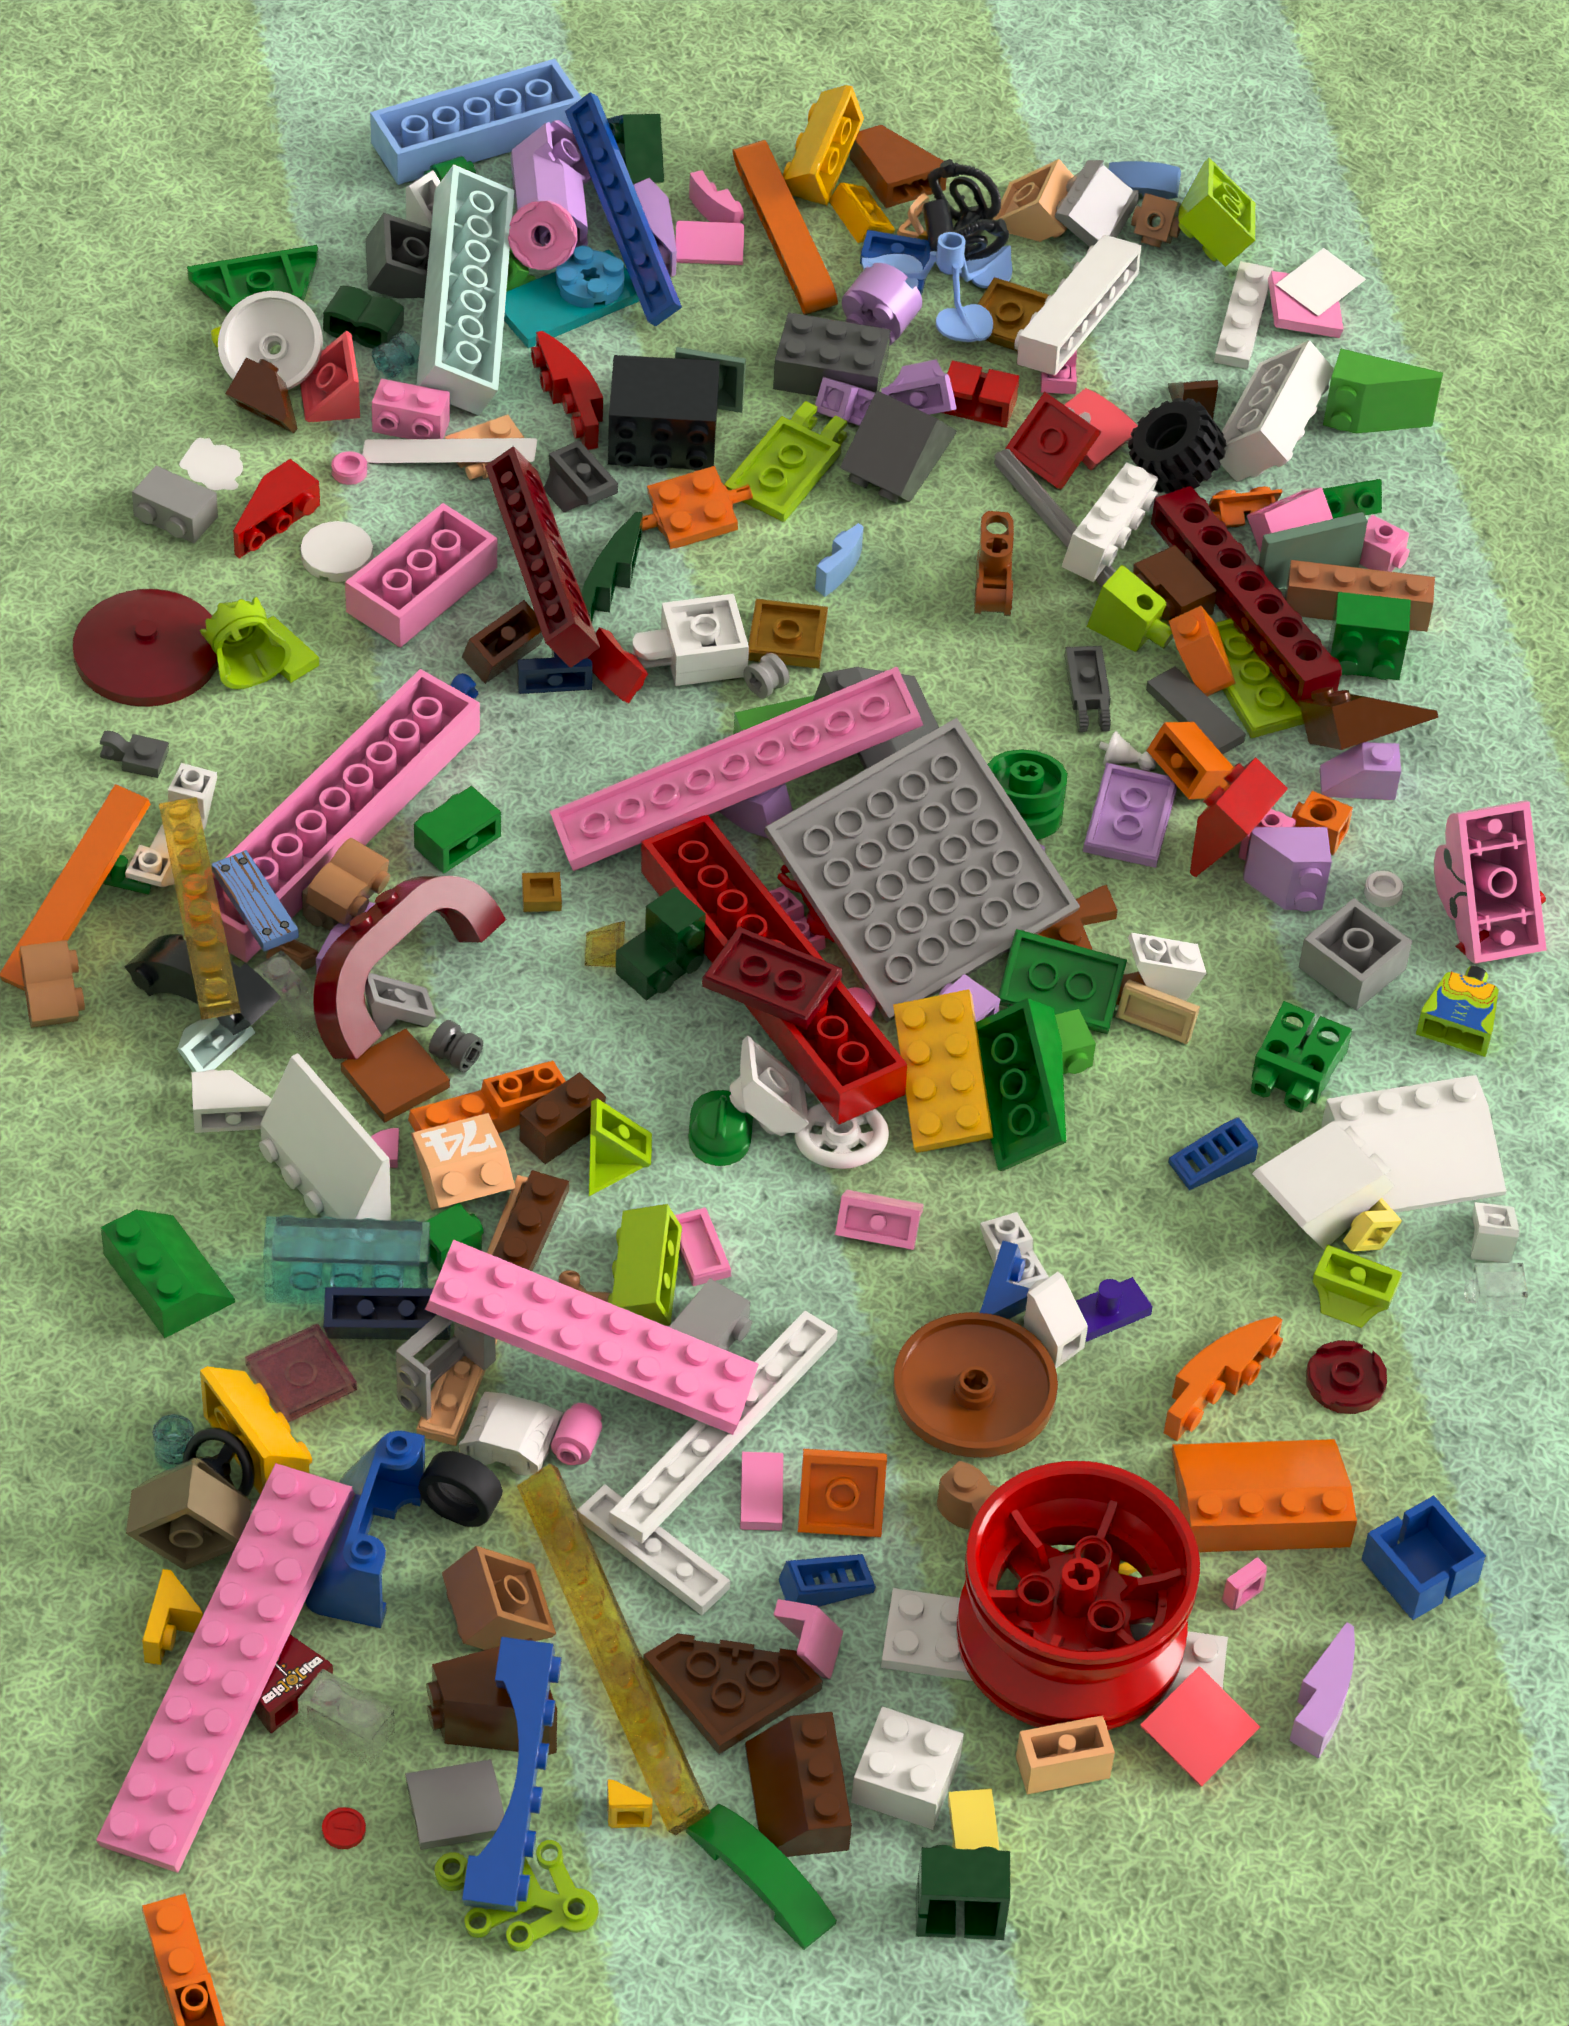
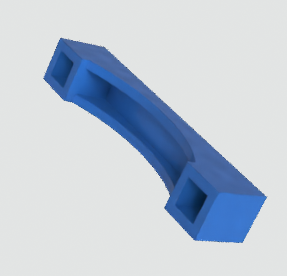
M501 1637L495 1682L497 1688L506 1689L516 1716L519 1739L517 1774L509 1805L496 1833L478 1856L469 1855L462 1897L464 1906L517 1912L518 1902H527L530 1875L523 1874L525 1857L533 1858L535 1850L536 1831L529 1830L531 1813H540L543 1787L536 1786L538 1769L546 1770L549 1744L542 1743L544 1726L552 1727L555 1700L548 1699L550 1683L559 1682L562 1657L554 1656L555 1649L553 1643Z

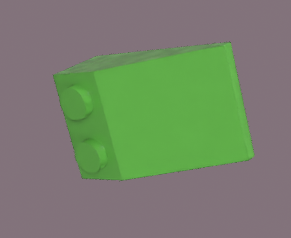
M1341 348L1331 377L1323 426L1356 434L1431 427L1434 422L1443 372Z

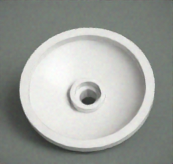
M263 291L250 295L240 301L225 317L218 337L219 357L224 369L232 379L236 376L246 357L257 363L260 359H264L279 369L277 374L286 383L288 390L298 386L312 373L319 361L323 345L321 326L311 308L298 297L281 291ZM273 346H281L279 353H270Z

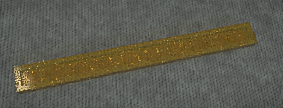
M548 1464L517 1485V1488L668 1832L677 1835L710 1814V1809L561 1473L557 1467Z

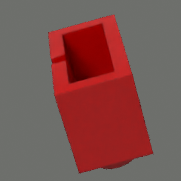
M952 360L947 374L950 378L957 409L941 413L1007 428L1017 401L1020 376L989 369L988 373H984L980 366Z

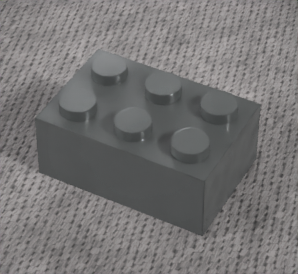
M788 312L775 357L773 389L817 397L822 379L826 377L876 393V391L881 389L888 362L891 330Z

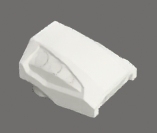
M484 1392L469 1430L464 1439L459 1443V1453L467 1455L469 1452L472 1458L484 1465L492 1464L496 1461L504 1463L514 1473L519 1475H538L547 1455L551 1451V1442L563 1417V1412L545 1404L509 1394Z

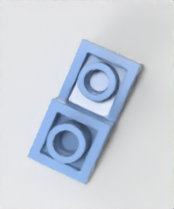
M859 523L849 530L839 533L832 543V556L823 558L817 565L815 590L824 597L844 582L859 560L862 551L864 528Z

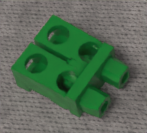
M1283 1001L1261 1048L1255 1056L1250 1091L1263 1098L1270 1097L1274 1088L1285 1091L1287 1093L1285 1094L1284 1104L1299 1113L1303 1112L1310 1102L1316 1104L1338 1063L1342 1062L1348 1052L1352 1028L1322 1016L1319 1017L1314 1026L1315 1013ZM1287 1017L1298 1018L1303 1023V1027L1301 1028L1286 1022ZM1329 1031L1336 1034L1339 1041L1335 1042L1323 1037L1322 1032Z

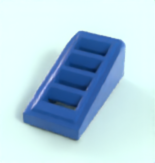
M1237 1117L1169 1157L1168 1163L1188 1190H1192L1256 1160L1258 1142L1242 1120ZM1222 1147L1227 1154L1223 1156L1218 1148ZM1203 1154H1207L1213 1163L1209 1164ZM1193 1160L1200 1171L1196 1173L1188 1161Z
M863 1554L786 1561L779 1576V1583L786 1601L818 1607L870 1594L876 1588ZM845 1570H852L855 1581L849 1582ZM835 1573L838 1583H833L830 1574ZM818 1577L820 1584L816 1585L813 1578Z

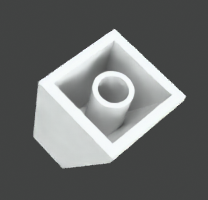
M1332 1121L1260 1166L1252 1173L1298 1225L1324 1250L1327 1245H1331L1351 1227L1352 1221L1359 1214L1368 1211L1395 1186L1386 1177V1174L1391 1169L1376 1153L1368 1157L1361 1150V1147L1366 1142L1351 1126L1344 1131L1335 1121Z

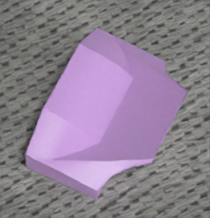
M937 359L902 366L894 382L885 388H881L882 393L929 415L957 409L949 375L942 371Z

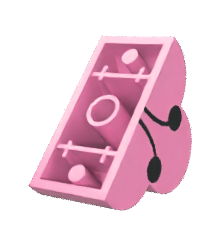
M1523 800L1450 814L1446 823V844L1438 846L1435 852L1434 876L1437 892L1446 913L1451 919L1455 920L1459 942L1464 944L1466 957L1476 964L1546 951L1530 801ZM1490 930V936L1480 943L1479 931Z

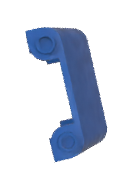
M407 1431L389 1432L341 1477L339 1483L352 1486L355 1495L305 1600L306 1606L312 1612L367 1626L382 1627L387 1611L386 1602H383L382 1570L385 1564L386 1550L378 1538L368 1535L374 1515L395 1519L398 1509L409 1503L421 1506L423 1499L421 1498L418 1485L420 1478L425 1472V1435Z

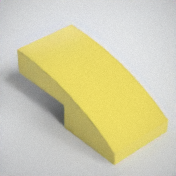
M992 1789L949 1792L948 1807L953 1834L952 1847L954 1849H977L987 1846L999 1850Z

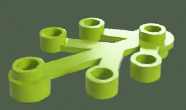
M545 1840L537 1847V1861L542 1868L549 1870L559 1894L541 1889L525 1857L523 1874L530 1875L527 1902L519 1901L517 1912L473 1908L466 1914L464 1923L469 1935L475 1938H482L489 1934L491 1928L535 1907L550 1911L551 1913L530 1924L516 1921L507 1928L506 1938L510 1948L515 1951H525L531 1947L534 1941L560 1928L575 1933L588 1930L597 1921L599 1906L591 1892L575 1887L563 1863L561 1845L554 1840ZM547 1849H554L558 1855L554 1860L546 1861L542 1858L543 1852ZM456 1852L442 1855L437 1860L434 1870L438 1884L448 1891H458L464 1888L468 1860ZM449 1863H457L460 1869L456 1874L448 1875L444 1872L445 1866ZM573 1903H581L585 1907L584 1911L579 1915L571 1914L568 1909ZM475 1917L486 1919V1924L481 1929L472 1928L470 1922ZM524 1930L528 1933L525 1941L518 1943L512 1940L514 1932Z

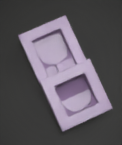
M823 377L815 406H817L818 413L832 418L836 415L847 422L860 426L875 392Z

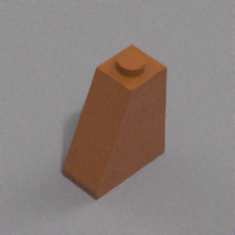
M883 125L859 131L849 156L885 208L915 200L923 193L927 196L933 194L928 182V174L933 169L939 168L943 162L940 158ZM941 177L938 179L941 190L944 191L946 190L947 178Z

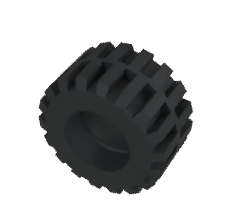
M1176 398L1170 403L1165 401L1161 403L1160 407L1152 408L1148 411L1149 414L1146 417H1142L1137 422L1139 425L1133 428L1131 432L1132 439L1128 442L1129 455L1136 466L1158 477L1154 489L1160 493L1164 491L1168 494L1192 486L1193 489L1199 487L1202 481H1207L1212 477L1211 473L1214 470H1218L1221 465L1219 461L1225 457L1226 451L1224 448L1227 445L1223 437L1224 434L1204 406L1199 402L1196 403L1194 399L1187 398L1184 401L1182 398Z

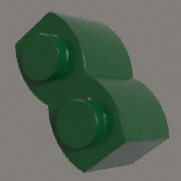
M340 286L323 312V330L326 333L338 338L345 331H348L352 334V341H356L364 347L382 352L389 349L404 325V306L390 298L382 296L372 297L362 289L352 286Z

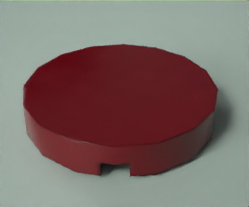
M1337 1340L1322 1345L1316 1350V1354L1310 1358L1306 1368V1386L1312 1397L1324 1408L1337 1413L1357 1414L1370 1410L1380 1402L1387 1386V1368L1381 1357L1373 1350L1371 1353L1364 1349L1363 1344L1355 1341Z

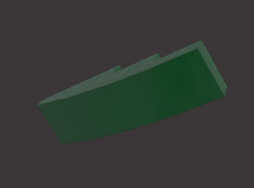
M635 512L613 535L597 557L583 585L581 595L591 623L593 622L595 610L610 612L616 586L630 588L642 539V512Z

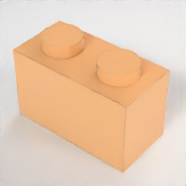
M1102 1715L1020 1731L1016 1761L1026 1793L1032 1794L1109 1779L1115 1751Z

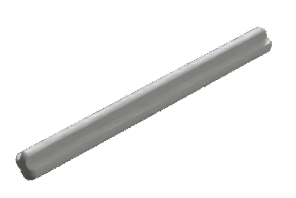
M1009 449L997 452L994 456L996 467L1068 548L1072 534L1077 529V526ZM1111 565L1110 567H1104L1096 578L1101 587L1114 574L1115 569Z

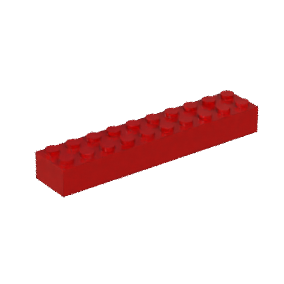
M709 815L700 816L641 841V873L659 896L676 887L706 913L704 953L712 963L738 927L824 961ZM841 981L838 982L807 1029L744 1004L838 1125L906 1094L907 1063Z

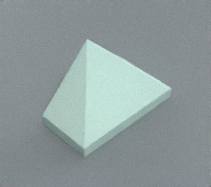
M210 1013L184 1029L177 1050L193 1072L214 1070L254 1035L255 1031L250 1026L233 1035L229 1029L219 1023L217 1017Z

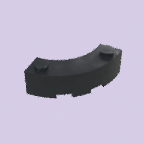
M169 934L154 939L124 966L130 973L134 984L144 990L148 996L158 993H169L189 999L217 1017L219 1023L229 1029L233 1035L253 1025L281 998L271 985L246 963L239 967L225 958V949L203 939H199L196 943L186 941L182 934Z

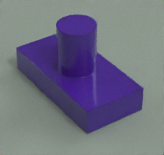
M1133 1277L1121 1282L1114 1279L1103 1280L1099 1284L1097 1292L1076 1300L1088 1325L1085 1342L1150 1316L1153 1308Z

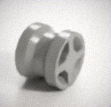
M767 653L762 656L760 663H752L745 667L743 674L749 689L761 699L770 696L775 687L782 688L787 685L790 679L786 665L781 658L773 653Z

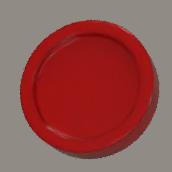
M348 1807L332 1810L325 1816L322 1823V1834L325 1841L337 1849H350L357 1846L363 1840L366 1833L364 1817L357 1810Z

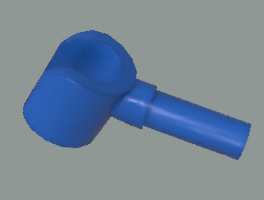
M461 673L452 680L450 686L473 699L478 696V691L475 689L476 683L469 675Z

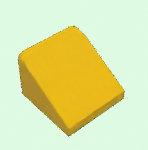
M608 1779V1827H650L652 1825V1798L615 1780Z

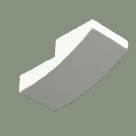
M1017 1212L980 1223V1229L994 1265L1002 1241L1018 1244L1021 1258L1025 1259V1268L1021 1281L1019 1283L1013 1282V1284L1031 1288L1038 1280L1049 1278L1033 1251V1238Z

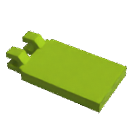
M805 401L793 414L791 420L783 416L777 420L724 485L728 490H732L749 484L753 499L741 502L785 522L840 456L841 444L847 438V432L843 431L847 426V421L835 415L823 428L821 434L812 431L817 424V418L813 416L817 412V406Z

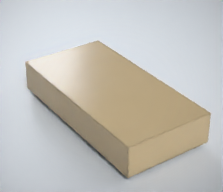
M1128 980L1123 988L1116 1018L1188 1044L1192 1037L1200 1006Z

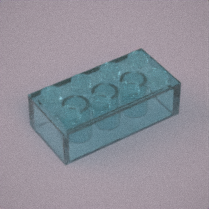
M291 1215L280 1217L266 1216L263 1250L266 1303L324 1304L325 1287L430 1288V1222L412 1219L392 1221L374 1218L337 1219L334 1217L303 1218Z

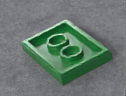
M1016 929L997 996L1000 998L999 1005L1010 1007L1029 998L1054 1008L1055 1015L1079 1009L1089 1030L1108 1034L1127 959Z

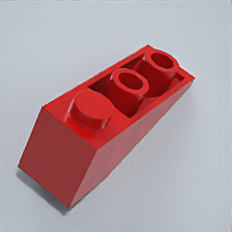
M292 459L287 460L264 475L233 530L234 555L240 559L250 551H256L265 541L278 533L285 532L291 524L303 516L311 515L320 506L319 481Z

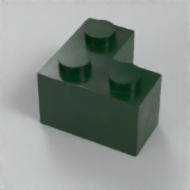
M623 114L607 118L633 185L648 178L655 184L663 183L664 168L660 114Z
M673 887L646 906L645 931L616 950V974L646 1001L657 993L666 992L678 978L686 973L691 974L701 966L704 959L706 913L676 887Z

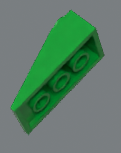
M1029 998L976 1022L993 1132L991 1143L999 1171H1005L1066 1143L1062 1041L1054 1008Z

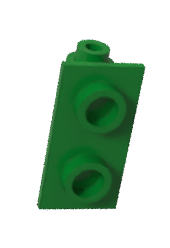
M1381 479L1323 488L1333 519L1361 512L1364 515L1382 513Z

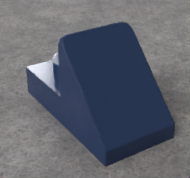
M553 650L551 658L518 659V693L592 690V661L586 658L570 668Z

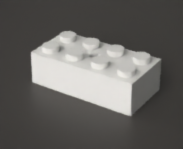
M1310 340L1259 363L1223 428L1222 433L1224 434L1223 437L1226 440L1227 446L1224 448L1226 451L1225 457L1219 462L1235 481L1238 482L1250 476L1255 478L1268 468L1275 465L1281 467L1286 464L1293 456L1292 450L1295 444L1304 435V428L1309 418L1316 413L1318 401L1329 389L1328 383L1334 368Z

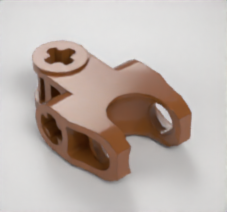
M987 511L981 517L980 542L976 564L974 614L995 612L1004 613V616H1011L1014 522L1008 512ZM997 522L1003 524L1007 530L1002 534H992L986 527L991 523Z

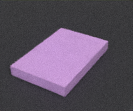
M1106 763L1085 838L1083 852L1156 868L1178 788L1177 785L1167 775Z

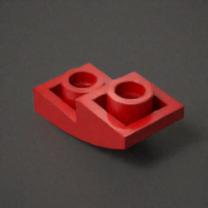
M599 627L595 634L600 648L588 657L592 661V672L622 701L630 703L636 692L642 688L648 673L636 655L624 651L610 631Z

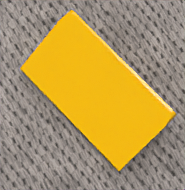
M844 182L839 183L829 203L857 243L864 242L867 230L889 234L895 232L894 226L866 187Z

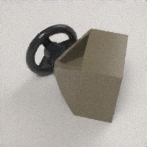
M206 1428L194 1434L185 1447L182 1464L153 1476L131 1491L126 1534L184 1570L234 1550L250 1518L251 1500L247 1497L252 1491L255 1479L253 1460L244 1443L231 1432L221 1428ZM216 1440L225 1443L219 1454L213 1457L196 1456L199 1447L206 1441ZM235 1454L242 1468V1481L238 1490L235 1488L230 1477V1462Z

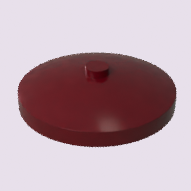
M137 589L116 594L95 605L79 622L73 637V654L76 669L82 680L94 692L120 704L150 707L179 701L201 689L217 670V654L200 633L201 629H206V619H211L212 615L195 600L168 590Z

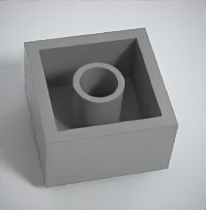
M1353 898L1304 938L1299 968L1357 1011L1406 970L1412 940Z

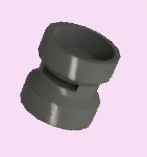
M451 1020L444 1021L437 1028L429 1044V1052L439 1059L446 1058L450 1060L452 1067L461 1072H466L478 1060L483 1048L482 1038L473 1033L466 1034L462 1032L460 1025Z

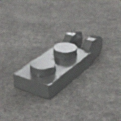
M1102 646L1065 647L1064 657L1072 708L1076 710L1078 732H1087L1089 726L1087 709H1098L1100 730L1110 731L1111 716L1109 707L1111 698Z

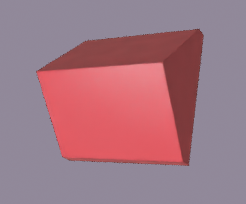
M345 331L321 351L316 367L300 383L304 415L307 422L360 418L359 380L352 334L348 331Z

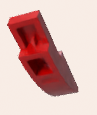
M544 331L536 332V347H531V358L534 368L540 367L541 369L539 376L543 392L549 391L553 404L563 403L565 413H571V428L574 438H580L582 444L588 450L597 449L599 442L598 422H603V395L598 384L582 361L569 348Z

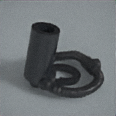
M952 159L943 161L939 168L933 169L928 174V182L936 200H947L943 190H941L938 179L941 177H956L949 186L950 194L960 209L957 212L949 204L951 217L957 221L954 225V231L970 225V223L978 219L991 220L998 215L1001 209L999 189L991 177H988L979 168L975 169L974 166L971 167L970 165H959L954 163ZM959 175L972 176L982 182L991 197L990 208L987 207L977 183L968 177ZM957 185L968 186L972 190L974 200H976L978 206L968 207L964 201L965 196L960 195ZM984 230L968 234V236L981 235ZM975 243L965 245V248H966L967 246H972V245H974Z
M932 200L922 206L930 252H937L938 237L946 232H955L965 238V245L977 243L965 248L964 257L966 261L989 257L999 251L1008 241L1009 231L1002 218L998 220L978 219L970 223V225L954 231L949 202L947 200ZM979 230H986L988 233L998 237L992 244L987 246V237L982 235L968 236V234L970 235Z

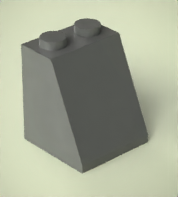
M876 391L840 468L850 473L847 480L863 488H867L868 484L871 483L880 487L878 495L897 503L899 497L910 502L953 440L957 431L927 413L880 391Z

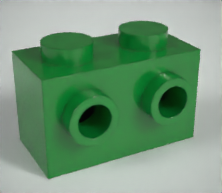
M472 785L461 793L452 795L444 804L431 812L424 813L414 822V848L443 874L501 837V811Z

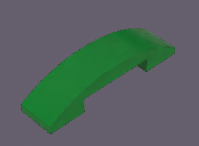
M718 1803L686 1828V1833L714 1861L721 1858L775 1912L774 1921L803 1950L836 1925L837 1920L801 1872L767 1837L737 1813Z

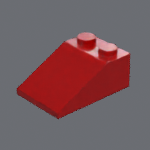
M1256 757L1245 766L1241 763L1236 764L1223 778L1228 784L1224 788L1217 786L1203 801L1208 807L1197 819L1190 874L1197 877L1247 837L1288 790Z

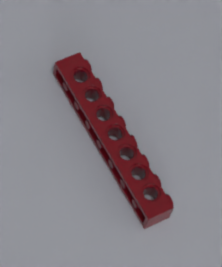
M512 446L488 463L485 468L545 643L571 668L581 660L588 658L594 651L600 648L539 473Z
M1192 486L1154 498L1151 518L1153 528L1169 547L1176 545L1217 590L1215 604L1227 619H1232L1235 629L1245 636V641L1249 646L1250 644L1252 645L1253 651L1265 662L1270 672L1296 704L1300 707L1299 701L1311 698V692L1320 688L1332 687L1333 691H1338L1340 677L1342 676V668L1339 661L1331 656L1322 645L1320 638L1312 633L1303 622L1301 615L1293 610L1284 599L1282 592L1274 587L1265 576L1263 569L1255 564L1246 553L1244 546L1237 542L1227 530L1225 523L1219 520L1212 512L1207 501L1201 498Z

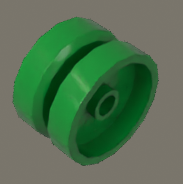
M1011 750L994 756L987 765L1037 840L1054 834L1062 825L1068 776L1063 764L1050 755L1033 750Z

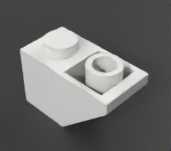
M1137 933L1129 935L1128 940L1133 957L1146 986L1187 1001L1206 975L1198 944Z
M1056 1272L1046 1280L1040 1279L1031 1286L1027 1293L1023 1326L1045 1346L1052 1357L1055 1368L1084 1349L1088 1328L1064 1276L1059 1272Z

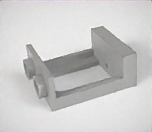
M436 1315L396 1350L397 1398L401 1405L410 1412H417L426 1420L430 1419L431 1385L464 1356L485 1371L496 1361L494 1337L454 1322V1337L421 1364L413 1356L454 1322Z

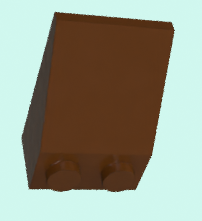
M1332 687L1314 690L1311 692V698L1299 701L1308 742L1339 750L1439 718L1437 710L1350 694L1349 690L1333 691Z

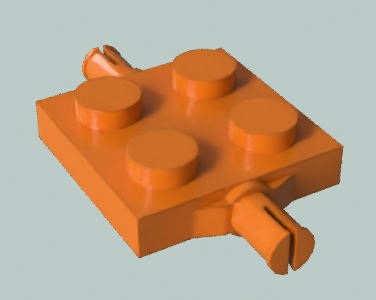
M715 466L648 485L647 491L653 506V513L643 516L642 531L657 527L665 536L670 549L738 530V521L733 511V504L753 499L751 488L747 484L728 490L721 482Z

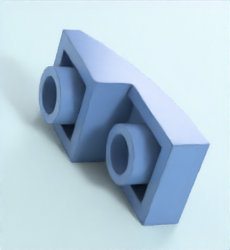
M1145 161L1109 163V170L1132 190H1139V194L1142 193L1143 197L1147 193L1165 199L1178 198L1181 177L1179 167Z

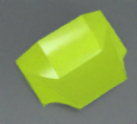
M1327 1245L1312 1280L1318 1290L1320 1312L1362 1328L1378 1312L1389 1308L1401 1282L1403 1272Z

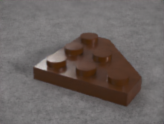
M677 1633L643 1654V1664L715 1751L721 1754L822 1690L823 1680L797 1655L796 1650L780 1648L779 1652L754 1649L755 1644L720 1640V1644L697 1641L693 1635Z

